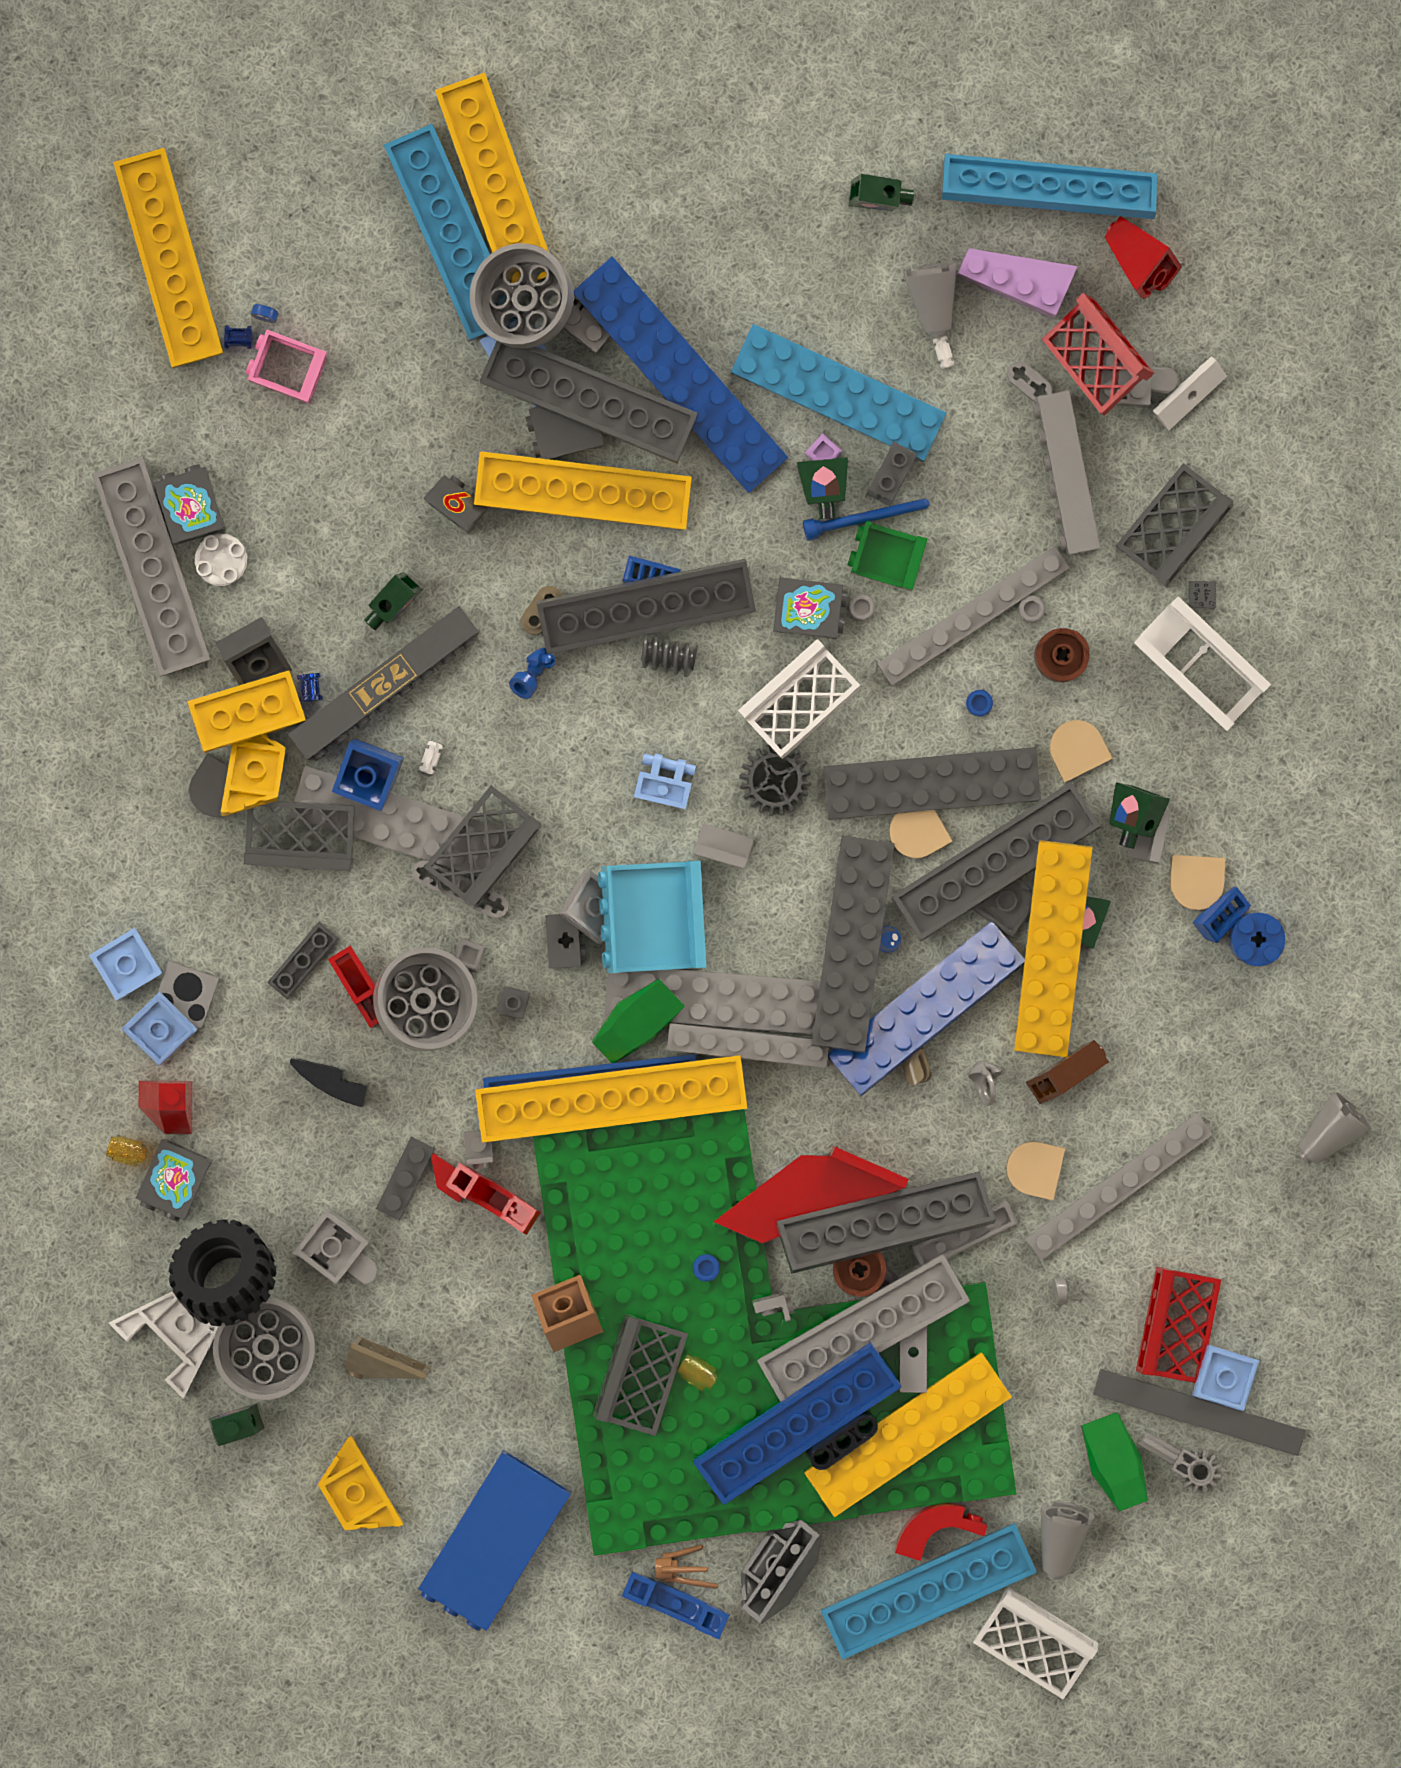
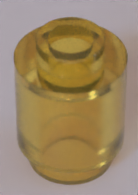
M121 1135L118 1137L112 1136L107 1148L106 1157L112 1158L114 1162L137 1168L139 1163H144L147 1148L143 1147L144 1142Z
M687 1354L677 1370V1373L682 1375L681 1378L702 1392L705 1387L710 1390L718 1378L714 1374L716 1368L696 1355L692 1357Z

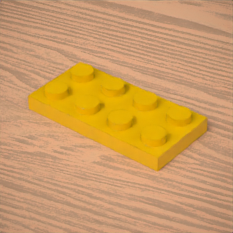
M290 671L187 701L203 753L299 725L306 721Z

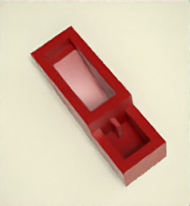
M350 945L330 957L328 961L368 1026L374 1028L379 1025L373 1002L376 983Z

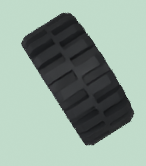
M226 1219L217 1220L215 1224L210 1221L203 1224V1227L199 1230L197 1228L193 1229L187 1239L184 1237L181 1240L179 1250L175 1249L172 1255L174 1262L169 1264L168 1272L171 1274L169 1276V1283L174 1295L192 1317H196L199 1322L204 1324L210 1323L211 1326H221L224 1323L226 1326L234 1325L236 1320L240 1319L242 1322L248 1319L249 1314L252 1312L256 1313L261 1309V1303H266L270 1297L269 1290L274 1289L276 1281L273 1277L276 1276L277 1272L272 1253L259 1235L247 1224L242 1225L240 1221L230 1220L229 1223ZM228 1258H241L240 1268L229 1282L216 1288H204L208 1272L217 1263Z

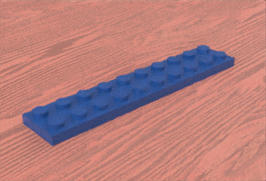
M613 256L574 289V296L667 401L698 413L692 430L747 493H750L788 458Z

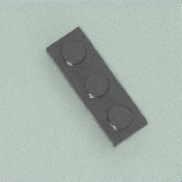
M410 1137L376 1207L377 1210L398 1220L401 1219L434 1152V1147Z

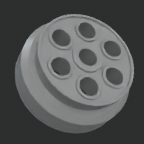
M511 244L491 253L478 267L470 287V306L477 324L487 335L501 344L513 348H532L552 339L566 324L573 307L574 290L567 269L548 251L531 244ZM516 272H521L519 281L512 283L513 275ZM546 272V279L542 283H538L537 278L539 274ZM506 294V302L498 306V299ZM532 294V302L524 306V298ZM553 295H558L557 303L549 306L550 298ZM518 317L517 326L513 329H510V321L513 318ZM543 317V326L535 329V322Z
M417 948L401 954L383 969L375 985L373 1002L380 1026L393 1041L411 1050L433 1051L455 1042L468 1030L476 1014L478 997L471 973L458 958L436 948ZM424 970H428L433 974V983H427L423 979ZM399 976H403L408 980L409 985L407 989H402L398 986L397 979ZM442 990H448L451 993L452 1001L450 1003L442 1000ZM418 995L426 999L427 1006L425 1009H421L416 1005L415 1000ZM392 1001L400 1004V1015H396L390 1010ZM435 1015H440L444 1018V1028H438L435 1025ZM410 1021L418 1023L420 1027L418 1034L410 1032L408 1028Z
M269 1297L266 1303L262 1302L260 1305L261 1309L256 1313L252 1312L249 1314V1318L242 1322L239 1319L235 1321L234 1325L229 1326L222 1323L221 1326H218L214 1337L213 1356L220 1376L234 1391L251 1399L272 1400L291 1393L306 1379L316 1357V1337L310 1321L295 1305L276 1297ZM263 1314H274L276 1324L272 1327L266 1326L262 1321ZM248 1324L252 1329V1335L248 1338L240 1336L238 1333L239 1325ZM287 1328L295 1329L298 1333L297 1341H287L284 1337V1331ZM268 1339L272 1341L274 1345L273 1352L264 1353L260 1349L261 1340ZM244 1350L249 1354L250 1359L247 1364L237 1362L235 1357L237 1351ZM284 1355L293 1356L296 1361L295 1367L291 1369L285 1368L281 1362ZM267 1366L271 1370V1377L267 1380L261 1379L257 1374L258 1367Z

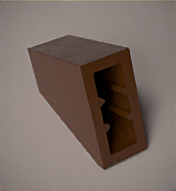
M1093 1040L1026 1081V1084L1039 1104H1042L1064 1094L1109 1063L1106 1058L1104 1049Z

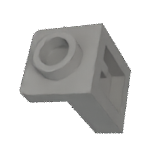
M480 1130L464 1132L466 1165L472 1164L473 1169L488 1168V1163L494 1162L492 1141L482 1143Z
M784 1292L753 1300L756 1313L761 1312L762 1316L778 1312L777 1308L782 1307L785 1321H791L790 1314L794 1313L791 1297L785 1299Z

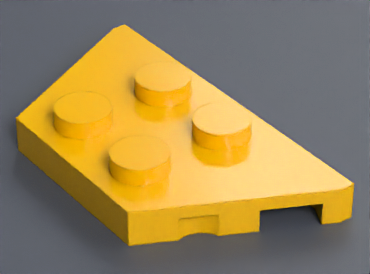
M267 735L232 745L221 816H228L278 801L286 747L277 741L270 740Z
M352 1435L349 1436L319 1481L318 1486L344 1530L388 1526L400 1527L404 1522Z

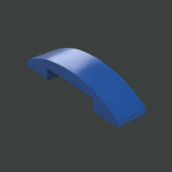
M633 1571L622 1594V1597L644 1607L653 1608L691 1625L696 1630L716 1639H720L730 1614L699 1598Z

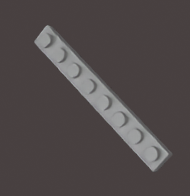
M1055 546L877 663L891 686L1069 569V566Z
M1195 1113L1025 1238L1039 1259L1043 1260L1212 1136V1132L1198 1113Z

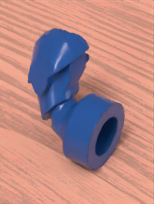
M540 648L531 653L526 658V662L529 663L527 671L515 673L509 681L510 689L518 697L523 699L530 698L537 690V676H541L545 668L550 669L555 665L554 655L547 654L546 648Z

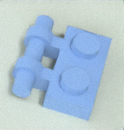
M644 753L642 764L650 765L652 768L650 773L640 771L634 798L686 809L692 783L682 781L683 773L694 776L696 765L688 764L683 759L675 761L662 758L663 755L655 753L654 756ZM660 768L675 771L674 779L658 776Z

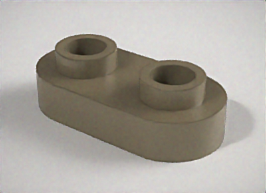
M545 586L536 594L521 617V625L527 633L532 635L542 633L536 601L544 600L548 594H552L554 598L562 596L559 589L554 586ZM532 616L539 618L537 626L530 625L529 619Z

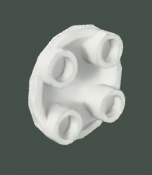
M229 534L206 536L195 553L197 573L204 581L214 586H226L235 583L243 575L247 567L248 556L245 547L237 538Z

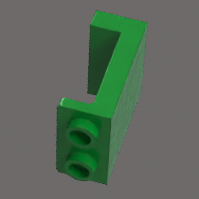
M866 521L864 526L859 525L855 541H859L857 552L851 551L847 566L852 567L851 574L912 591L928 538L916 537Z

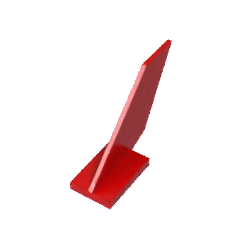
M832 1146L829 1156L800 1155L714 1222L760 1243H765L779 1237L776 1222L779 1220L890 1194L897 1190L905 1189L909 1179Z

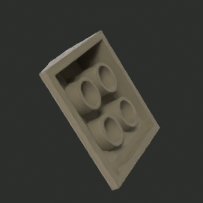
M357 1336L351 1344L344 1368L348 1369L349 1375L358 1379H362L363 1376L367 1378L425 1379L431 1366Z

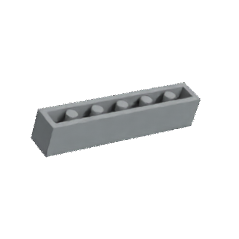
M1070 391L1036 397L1037 403L1032 404L1035 419L1040 418L1042 429L1038 430L1040 445H1045L1047 455L1043 456L1045 471H1050L1052 482H1048L1050 497H1055L1057 508H1053L1056 524H1061L1062 534L1058 535L1061 550H1066L1067 555L1100 548Z
M670 1023L667 1050L725 1057L741 1055L743 1059L827 1068L829 1048L811 1046L812 1038Z

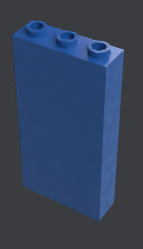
M502 1450L418 1588V1590L422 1591L421 1596L432 1603L438 1601L445 1605L443 1609L454 1617H457L459 1614L466 1618V1623L473 1629L480 1631L482 1628L487 1631L569 1498L571 1491L505 1450Z

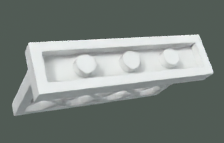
M817 639L738 711L783 759L862 687ZM828 659L833 664L832 675H818L819 666ZM803 680H813L812 693H798L799 684ZM818 680H831V693H817ZM836 680H848L852 686L845 693H835ZM783 698H793L792 711L779 710V702ZM798 698H812L811 711H797ZM816 698H830L829 707L825 711H815ZM764 715H773L772 728H761L756 722ZM778 715L792 716L791 729L777 728ZM796 716H810V724L805 729H795ZM766 733H772V738H770ZM777 734H790V742L781 750L776 745Z
M1010 1587L1006 1588L1001 1600L973 1641L977 1646L1061 1699L1065 1698L1089 1660L1093 1659L1098 1651V1643ZM1003 1607L1013 1613L1015 1622L1000 1624L998 1614ZM994 1620H995V1621H996V1625H995V1626H991L992 1623H993ZM1020 1625H1033L1036 1627L1037 1636L1022 1639ZM1016 1626L1019 1639L1004 1642L1001 1629ZM998 1630L1000 1643L989 1645L982 1640L986 1632ZM1049 1638L1057 1640L1060 1650L1045 1653L1042 1640ZM1039 1641L1042 1654L1026 1656L1024 1643ZM1020 1644L1023 1657L1016 1659L1008 1657L1005 1647ZM1076 1652L1084 1657L1079 1665L1067 1667L1065 1654ZM1061 1655L1064 1668L1049 1671L1046 1658ZM1043 1659L1045 1672H1032L1029 1669L1028 1661ZM1074 1671V1673L1070 1677L1069 1672ZM1066 1674L1067 1683L1062 1690L1052 1684L1051 1675Z

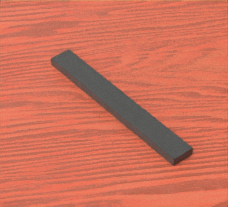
M1100 1369L1093 1395L1296 1456L1299 1455L1306 1431L1104 1369Z

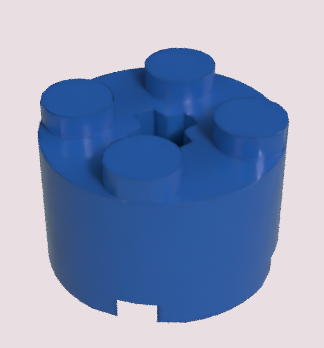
M1248 913L1239 918L1231 927L1229 946L1233 954L1241 962L1252 966H1265L1277 960L1282 954L1285 947V932L1280 922L1271 915ZM1256 932H1259V936L1263 937V942H1259L1258 947H1256L1255 942H1251V936H1256Z

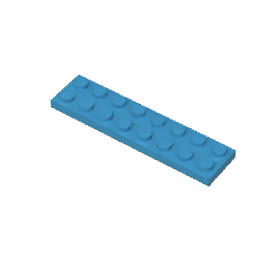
M430 124L386 143L384 147L469 341H472L486 333L480 328L473 316L470 306V287L478 267L490 254L434 126ZM506 294L500 296V298L498 299V306H501L506 302ZM518 317L513 318L510 323L518 320Z
M945 154L942 200L1155 219L1157 173Z
M755 324L752 325L731 370L732 374L890 447L893 442H896L917 454L916 458L923 462L946 415V412Z
M1014 1522L820 1609L843 1660L1033 1575L1037 1571Z

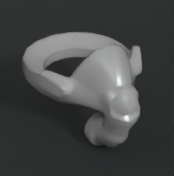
M980 1061L970 1070L969 1078L975 1081L974 1090L978 1091L982 1103L985 1106H990L994 1103L996 1097L993 1077L1001 1075L1002 1071L992 1063ZM987 1080L989 1081V1085H990V1093H991V1097H990V1098H989V1096H988V1094H987V1090H986V1081H987Z

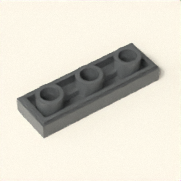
M318 922L267 983L288 1000L339 938L321 922ZM302 955L308 959L305 966L300 965L298 962L299 957Z

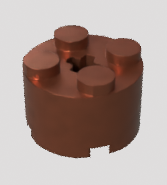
M1057 628L1046 633L1039 640L1034 651V660L1039 672L1048 680L1059 683L1068 682L1080 676L1085 671L1090 656L1089 646L1085 638L1077 631L1068 628ZM1058 648L1060 651L1066 650L1068 652L1066 662L1056 659L1058 655L1056 650Z
M880 1252L833 1263V1276L837 1285L847 1294L857 1297L867 1296L877 1291L883 1284L886 1277V1263ZM856 1262L867 1266V1270L863 1272V1277L852 1273Z

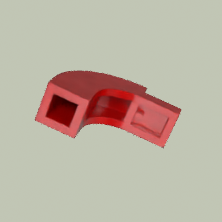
M462 1163L457 1165L446 1183L448 1188L463 1198L487 1209L526 1235L541 1213L518 1195Z
M950 1502L930 1505L915 1513L906 1522L898 1536L894 1551L896 1554L921 1561L925 1545L930 1536L936 1531L946 1527H956L985 1536L987 1524L982 1522L983 1517L968 1513L967 1517L963 1516L965 1510L963 1504Z

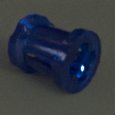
M225 325V349H229L230 346L252 349V326H247V328H230L229 325Z
M320 673L297 675V680H300L302 696L299 698L300 702L323 700V695H320L318 679L321 677Z

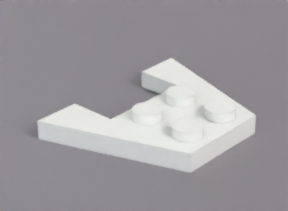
M173 1291L109 1322L127 1342L147 1324L183 1360L165 1379L183 1399L214 1340L218 1326H211L210 1323H201L196 1317H192L176 1298Z

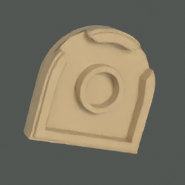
M1081 720L1068 721L1059 726L1052 735L1050 754L1064 783L1113 759L1099 731L1088 722Z
M935 810L897 813L890 824L891 842L894 843V847L898 852L907 857H925L952 842Z
M1172 855L1170 888L1175 899L1184 907L1193 910L1206 909L1215 903L1222 895L1224 889L1226 858Z
M1036 1141L1019 1145L1011 1152L1007 1160L1006 1171L1011 1184L1024 1194L1054 1200L1065 1148Z

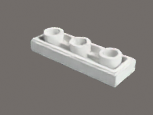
M1211 356L1163 400L1153 412L1167 430H1170L1227 377L1226 373L1217 360Z

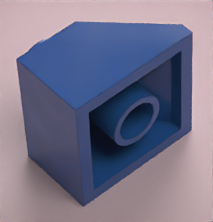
M355 738L349 742L332 792L382 811L396 782L404 757Z

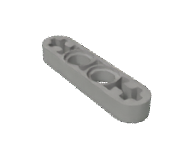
M423 860L415 864L412 874L418 883L469 906L453 891H445L438 879L436 887L431 885L434 879L430 877H425L424 880L420 879V873L417 870L419 867L424 868L429 861ZM434 864L432 866L436 871L438 869L442 873H451V871ZM460 875L455 876L456 887L465 893L472 885V881ZM489 890L488 893L491 895L488 899L494 902L498 898L501 899V905L504 906V910H498L495 914L492 912L493 907L485 904L484 909L480 908L479 905L483 902L484 898L475 908L486 915L500 918L508 912L509 902L503 895Z

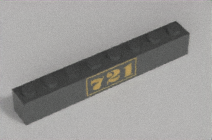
M458 606L288 735L307 760L312 758L315 761L319 760L329 752L326 749L333 742L337 745L342 743L350 736L348 734L349 730L355 726L358 729L362 728L371 721L369 715L376 710L379 713L383 712L393 704L390 701L397 694L403 697L414 688L412 686L413 682L419 678L424 681L435 673L433 667L442 662L445 665L456 657L454 652L461 646L467 649L478 640L476 635L479 634V631L461 607Z

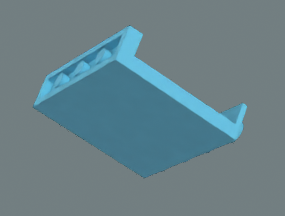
M701 861L601 866V872H598V886L602 888L603 898L599 900V910L601 915L604 914V925L601 926V939L605 941L606 952L602 954L603 967L607 968V973L707 968Z

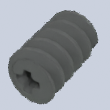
M646 635L641 655L642 668H647L648 664L652 662V667L655 671L662 664L664 673H667L672 666L674 675H678L682 668L684 677H688L694 669L698 645L691 652L689 643H686L681 650L679 641H675L672 647H669L668 639H664L663 643L659 645L658 637L655 636L651 643H648V636Z

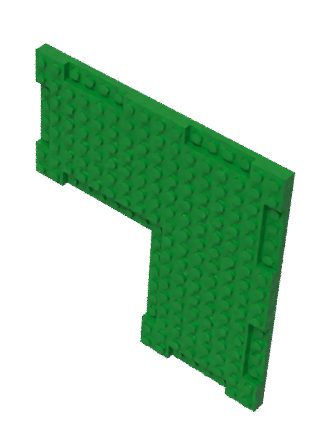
M745 1109L533 1136L554 1284L556 1285L581 1275L603 1329L602 1333L564 1348L594 1556L751 1531L754 1533L782 1529L785 1524L797 1520H803L809 1525L857 1518L861 1515L1017 1494L1004 1407L1001 1404L836 1517L832 1515L804 1473V1471L812 1467L806 1451L723 1505L694 1465L693 1460L780 1403L778 1396L757 1360L863 1299L794 1309V1313L790 1314L791 1321L787 1322L785 1321L783 1311L762 1316L761 1312H755L753 1300L772 1295L764 1243H760L714 1222L756 1189ZM710 1254L718 1260L720 1270L715 1279L701 1281L695 1276L693 1263L700 1255ZM985 1281L961 1284L970 1301L927 1325V1388L980 1352L983 1353L999 1377ZM625 1313L688 1333L656 1436L614 1423L603 1422L593 1416ZM641 1325L638 1338L643 1345L656 1337L651 1328ZM656 1330L657 1333H658V1335H661V1334L665 1333V1332ZM670 1334L661 1339L667 1352L677 1347L680 1337ZM637 1341L635 1343L634 1349L639 1347ZM658 1341L644 1348L650 1361L664 1354ZM899 1341L879 1354L900 1382ZM911 1347L908 1350L911 1356H916L919 1353L916 1347ZM642 1351L633 1354L630 1359L634 1370L647 1364ZM675 1353L670 1356V1358H671L672 1361H673V1358H674ZM667 1358L653 1365L659 1378L669 1373L671 1367ZM629 1367L627 1368L626 1374L631 1372ZM650 1367L636 1374L642 1387L656 1380ZM632 1376L623 1381L622 1389L625 1395H628L639 1389V1386ZM667 1379L662 1381L663 1386H665ZM656 1384L645 1390V1393L650 1402L653 1403L661 1398L662 1390L659 1384ZM900 1389L869 1408V1410L878 1422L920 1393L900 1392ZM642 1392L628 1399L634 1412L648 1405ZM621 1393L619 1394L618 1400L623 1398ZM626 1402L615 1406L612 1417L623 1419L631 1414ZM658 1405L653 1407L655 1412L657 1411ZM650 1409L637 1416L642 1426L652 1427L654 1415ZM634 1418L629 1420V1422L636 1423ZM869 1419L860 1421L858 1426H865ZM847 1435L839 1436L836 1442L844 1441ZM818 1451L814 1457L819 1458L823 1456L825 1451Z

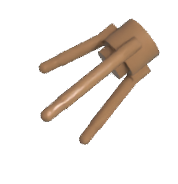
M701 1544L675 1552L663 1553V1558H656V1579H664V1582H676L705 1588H718V1584L676 1577L678 1573L708 1571V1567H678V1560H673V1558L702 1550L703 1545Z

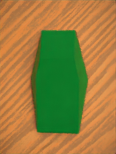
M659 978L618 1002L592 1039V1043L611 1063H615L653 1042L685 1005Z
M1116 1412L1081 1425L1091 1475L1118 1512L1147 1502L1148 1497L1142 1456L1118 1413Z

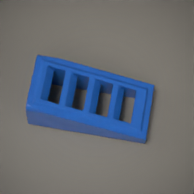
M628 556L622 582L628 583L642 580L646 566L651 568L648 578L655 576L656 569L661 570L660 576L666 575V572L671 574L677 573L681 569ZM635 564L640 565L637 579L632 578Z
M1234 886L1193 921V924L1207 941L1218 943L1251 905L1240 890ZM1232 900H1234L1238 905L1236 909L1231 903ZM1225 908L1229 911V915L1225 913ZM1217 916H1219V918L1221 919L1220 922H1218V920L1216 919Z

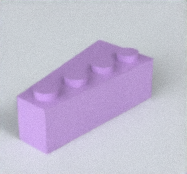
M969 248L956 277L1054 319L1077 266Z

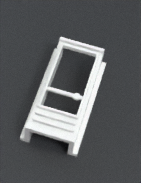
M1180 597L1172 601L1134 642L1143 653L1226 731L1231 728L1234 721L1271 685ZM1191 629L1206 644L1201 646L1199 652L1179 671L1164 656ZM1208 647L1214 650L1252 687L1226 715L1183 675L1202 654L1207 652Z

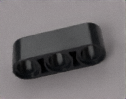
M869 1409L806 1450L807 1457L812 1466L818 1470L828 1469L872 1438L878 1430V1424ZM869 1419L865 1426H858L860 1421ZM847 1435L844 1441L836 1442L839 1436ZM818 1451H825L823 1456L819 1458L814 1457Z

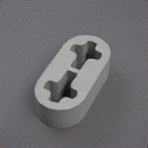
M1018 361L1013 363L1007 370L1009 382L1035 403H1037L1036 397L1033 395L1035 389L1029 385L1031 382L1036 386L1045 385L1044 392L1046 395L1052 394L1051 384L1028 364ZM1021 367L1024 368V376L1029 379L1028 383L1021 378L1017 381L1014 380L1015 373L1012 370L1014 368L1018 370Z

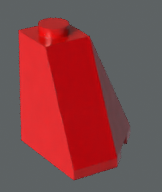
M1122 216L1108 227L1104 238L1139 297L1144 300L1151 296V291L1166 289L1182 268L1170 247Z
M139 1081L138 1107L164 1134H192V1081Z

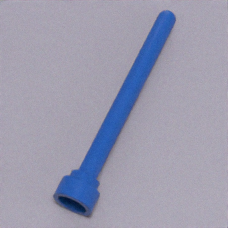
M920 499L822 522L813 518L803 520L806 540L818 539L822 532L924 510L929 507V501L927 499Z

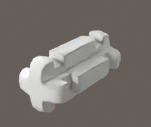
M939 336L933 339V344L936 343L935 351L938 361H941V369L954 365V361L951 360L953 356L949 343H946L947 336Z
M429 741L427 744L430 745L429 749L426 748L421 761L424 764L419 769L422 772L434 774L433 767L437 766L441 755L438 752L440 749H443V746Z

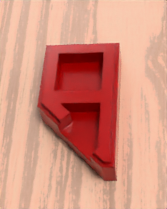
M433 1153L431 1159L437 1188L459 1203L463 1197L446 1186L456 1167Z

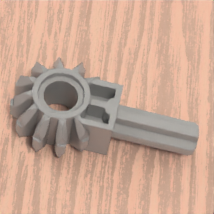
M1146 1432L1140 1441L1141 1447L1169 1462L1171 1470L1178 1473V1479L1188 1478L1183 1483V1487L1186 1489L1193 1483L1192 1493L1194 1494L1198 1492L1199 1486H1201L1204 1494L1208 1493L1206 1485L1210 1484L1215 1489L1217 1484L1212 1479H1222L1220 1473L1214 1472L1221 1469L1222 1464H1212L1217 1459V1456L1212 1454L1207 1459V1449H1203L1201 1457H1199L1196 1449H1192L1191 1452L1182 1446L1178 1450L1149 1432ZM1199 1464L1205 1465L1207 1468V1472L1202 1478L1193 1476V1469Z

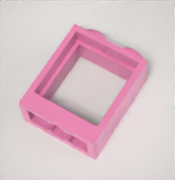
M266 330L265 335L260 334L255 349L259 351L256 359H251L246 370V374L249 375L248 380L251 383L310 405L327 361L328 353ZM273 341L313 356L300 392L259 377Z

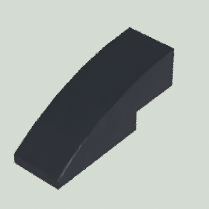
M291 1058L290 1064L316 1088L345 1103L359 1107L364 1106L368 1085L343 1080L345 1069Z

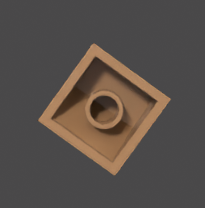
M581 1275L531 1295L544 1334L553 1352L603 1332L597 1312Z

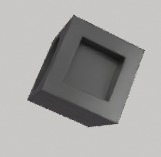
M504 986L497 1012L524 1019L530 992Z

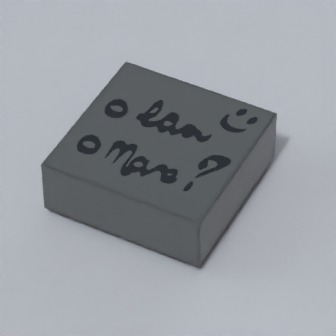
M1189 581V607L1215 609L1216 581Z

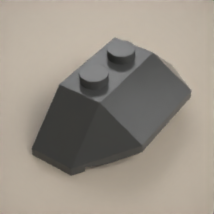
M803 1520L787 1523L782 1529L769 1530L741 1572V1608L759 1623L763 1624L788 1606L818 1562L822 1535Z

